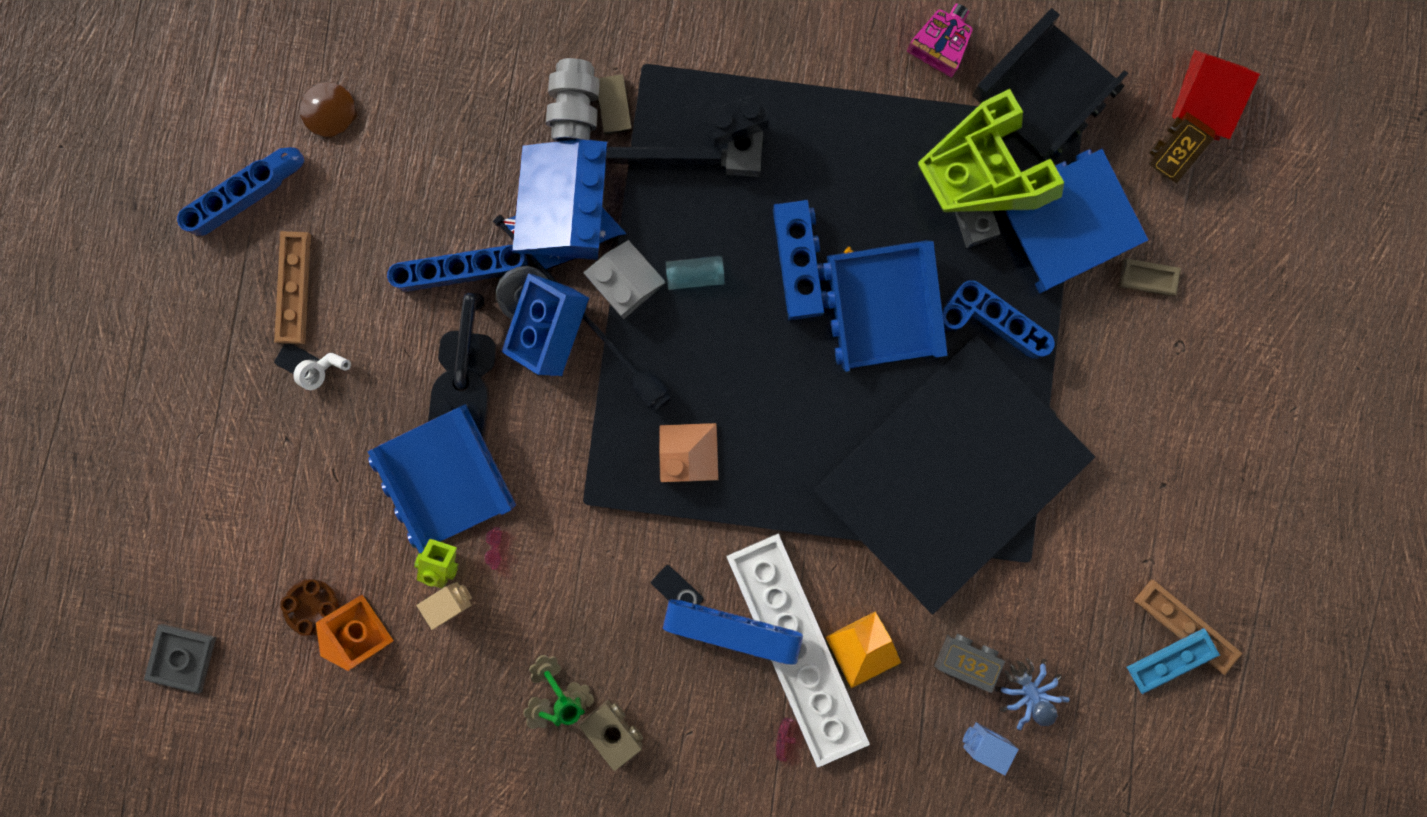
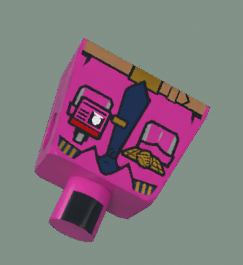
M955 4L950 14L938 9L912 39L907 52L952 78L959 67L973 30L971 26L964 23L969 10L961 4Z

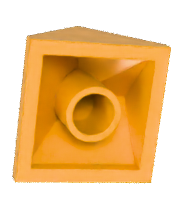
M876 612L825 637L850 688L901 663L895 646Z

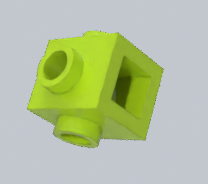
M429 539L424 551L418 554L414 568L418 569L417 581L423 582L428 586L443 589L448 579L453 580L457 573L459 565L455 563L457 547Z

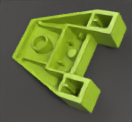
M1010 89L981 103L918 162V166L943 212L1034 210L1062 197L1064 181L1051 159L1024 172H1020L1001 137L1022 128L1023 111Z

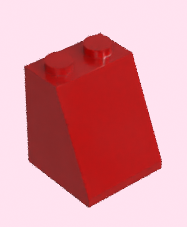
M1194 50L1172 118L1175 119L1177 116L1182 118L1188 112L1215 130L1213 140L1220 141L1221 137L1230 139L1260 73L1236 63Z

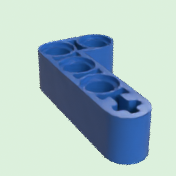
M967 281L959 286L942 308L944 331L954 332L960 329L972 316L1030 358L1038 359L1053 351L1055 341L1049 332L976 281ZM965 288H969L975 293L974 302H968L964 299L963 290ZM987 305H993L997 308L998 316L996 319H992L987 315ZM948 311L956 312L959 322L957 325H952L947 321L946 314ZM1011 321H1015L1020 325V335L1011 333L1009 329ZM1026 336L1029 338L1028 340L1023 341V339ZM1040 339L1042 341L1040 346L1043 349L1036 350L1035 347L1037 344L1034 341Z

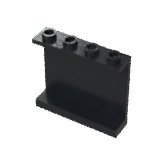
M1053 8L977 85L972 95L979 103H983L1010 89L1023 111L1022 128L1014 131V133L1045 160H1049L1054 154L1058 157L1062 155L1070 146L1067 140L1072 135L1078 137L1089 125L1085 121L1091 115L1096 118L1107 106L1104 101L1109 96L1114 99L1125 87L1122 81L1128 75V72L1124 70L1116 78L1054 24L1060 14Z

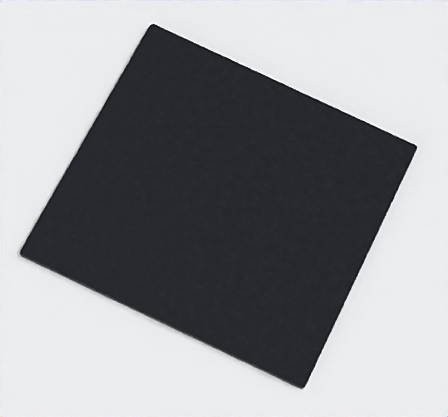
M644 64L641 68L631 147L721 149L722 156V149H728V143L714 147L705 122V111L757 93L761 95L769 118L768 129L763 131L760 177L726 175V166L628 165L620 227L627 235L619 236L617 247L629 240L666 283L625 319L609 304L605 336L638 373L642 370L646 373L652 370L670 390L669 394L672 399L664 408L656 413L652 409H648L631 390L633 385L631 380L634 378V375L604 343L583 502L586 505L860 541L813 490L974 335L977 334L1029 389L1050 408L1064 282L1039 294L1035 283L1040 280L1005 210L993 211L1000 235L994 240L966 248L955 212H943L918 166V162L978 106ZM1014 132L1001 137L1020 172H1024L1046 161ZM1082 133L1078 137L1072 135L1067 140L1070 146L1060 157L1054 154L1050 158L1055 166L1066 161L1067 165L1077 161L1075 157L1080 154ZM738 140L734 146L738 150L744 151L750 147V144L746 140ZM808 200L809 208H814L816 224L812 225L813 236L818 235L820 252L816 253L817 264L822 263V266L823 263H828L827 256L843 254L848 247L853 252L926 240L933 241L942 308L959 286L967 281H976L1049 332L1055 341L1053 351L1038 359L1030 358L971 316L960 329L954 332L945 331L948 356L935 357L930 355L850 368V371H845L842 368V364L837 365L835 348H839L838 336L833 337L831 320H835L834 308L829 309V305L828 308H823L824 313L822 316L788 320L773 215L774 205ZM794 226L789 230L790 235L795 239H800L805 235L804 230L798 226ZM797 254L793 257L794 263L799 267H805L809 263L808 258L804 254ZM825 277L824 280H820L821 292L826 291L827 294V292L831 291L830 280H825ZM803 281L797 285V289L802 295H809L813 291L811 284ZM965 288L963 290V297L968 302H974L975 293L971 289ZM987 305V315L992 319H996L998 316L997 308L993 305ZM947 312V321L952 325H957L959 317L956 312ZM1011 321L1009 325L1011 333L1020 335V325L1015 321ZM1026 336V337L1023 339V341H1026V340H1028L1029 338ZM1040 339L1034 341L1037 344L1035 347L1036 350L1043 349L1040 346L1042 342ZM716 423L718 480L661 482L660 425ZM1037 515L992 558L1024 563L1030 562L1032 559Z

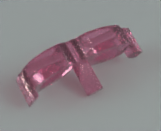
M494 527L486 534V542L492 547L485 554V562L493 570H497L501 562V554L498 550L502 540L500 527Z
M784 717L778 729L776 757L780 761H786V757H784L785 742L795 744L796 738L786 737L790 722L793 723L794 721L792 718Z

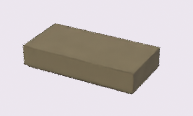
M623 74L598 78L600 80L599 104L604 134L610 135L632 131Z
M1125 258L1122 262L1118 287L1174 297L1177 295L1181 268Z

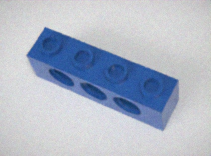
M808 200L775 204L773 215L788 320L822 316L824 313L823 308H828L826 291L821 292L820 280H824L822 263L817 264L816 253L820 252L818 235L813 236L812 225L816 224L814 208H809ZM794 226H798L804 230L805 235L800 239H795L790 235L789 230ZM797 254H804L808 258L809 263L805 267H799L794 263L793 257ZM803 281L811 284L813 291L809 295H802L799 293L797 285Z

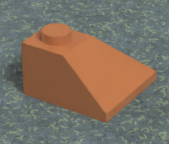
M716 423L660 425L661 482L718 480Z

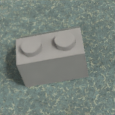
M629 240L604 254L584 272L587 279L623 319L666 283Z

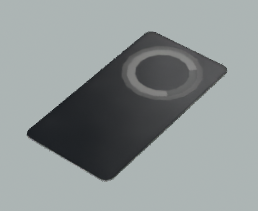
M284 344L274 364L294 374L295 368L302 361L311 360L318 362L320 359L293 344Z
M668 564L651 581V584L668 600H682L699 605L704 599L699 592Z

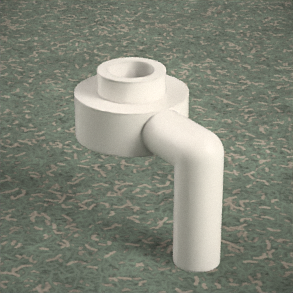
M328 353L318 362L305 360L295 368L294 380L300 387L314 390L323 383L327 368L333 365L346 371L351 367V362L334 353Z

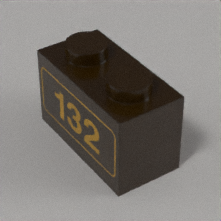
M1188 112L1182 118L1177 116L1167 129L1169 132L1168 136L1164 141L1158 139L1149 151L1151 155L1149 165L1176 184L1215 137V130Z

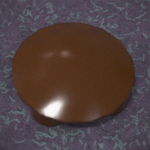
M332 82L319 83L311 87L303 96L300 104V116L304 125L314 134L326 139L344 132L357 117L355 102L350 92L343 86Z
M305 579L294 584L289 589L286 596L281 599L280 608L283 611L287 625L301 636L317 635L316 622L338 609V599L334 590L327 583L317 579Z

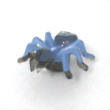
M1026 658L1029 670L1024 663L1017 660L1018 670L1010 664V670L1014 678L1011 677L1008 671L1004 672L1010 682L1022 685L1023 689H1008L996 686L994 689L996 692L1008 695H1020V701L1000 709L1004 713L1009 710H1018L1023 705L1027 707L1025 716L1020 719L1016 727L1019 731L1022 730L1025 723L1030 721L1031 713L1033 720L1039 725L1051 726L1055 723L1058 715L1057 709L1049 701L1056 703L1070 702L1069 697H1055L1047 695L1045 692L1058 685V681L1062 679L1061 674L1056 675L1051 683L1040 688L1038 687L1047 673V660L1044 658L1040 664V674L1034 682H1031L1034 666L1029 658Z

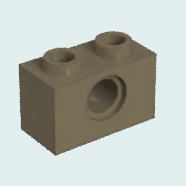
M607 700L584 718L579 727L613 771H616L642 750L643 744L641 740H643V737L634 725L629 727L623 718L626 715L617 703L612 705ZM609 727L618 728L621 732V737L616 740L610 739L606 735V729Z

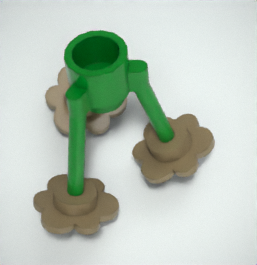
M541 655L536 659L535 664L529 668L532 682H549L558 697L554 708L549 707L550 701L546 698L541 700L538 697H533L529 700L528 708L524 710L523 715L527 718L526 725L530 729L537 727L545 728L548 721L553 722L555 726H560L561 723L572 725L578 721L580 715L585 713L586 707L591 706L594 702L593 695L589 693L588 685L580 686L577 682H571L567 687V691H561L553 678L561 670L555 656L548 658L546 655Z

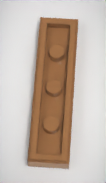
M280 231L275 343L305 344L311 234L308 232Z
M1151 579L1135 598L1134 602L1180 640L1204 628L1220 656L1207 663L1221 674L1226 675L1243 654L1155 580Z

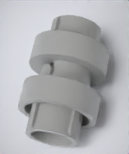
M575 58L562 59L556 64V72L549 75L548 94L556 99V103L547 105L546 125L552 128L551 137L555 142L575 139L589 140L590 132L596 130L598 111L590 106V102L596 101L599 98L600 80L594 76V67L586 60Z

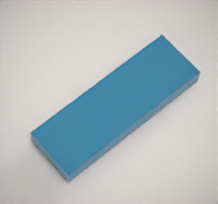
M1203 628L1127 666V669L1141 694H1144L1220 656L1209 634Z

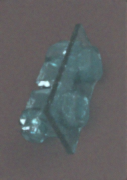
M722 256L666 262L669 290L725 284Z

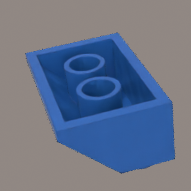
M528 274L502 352L537 375L562 376L589 297L569 286Z

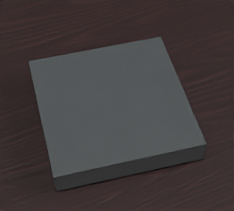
M159 624L144 680L198 694L201 693L216 637L166 624Z

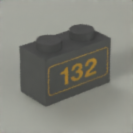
M958 633L955 638L947 635L934 666L944 673L992 693L1005 663L1004 660L997 657L999 651L985 645L982 646V649L976 648L971 645L973 640Z

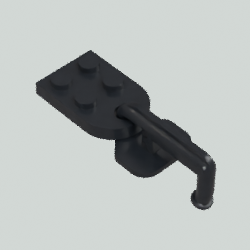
M467 293L463 297L459 331H449L440 340L438 360L446 372L437 378L432 387L428 422L466 404L484 440L489 390L482 376L494 367L496 344L488 335L473 333L476 309L482 308L485 299L479 293Z

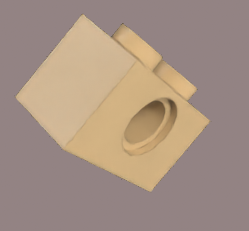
M455 582L439 590L416 606L431 630L472 606L469 601L472 597L463 584L460 586L458 582Z

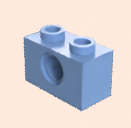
M977 722L973 728L969 727L963 737V742L965 743L963 748L973 759L1003 775H1006L1019 750L1007 738Z

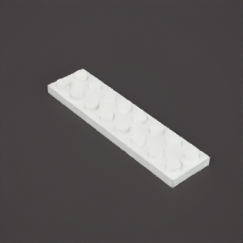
M779 534L727 555L726 557L753 619L803 634L797 664L789 665L772 661L817 768L870 745Z

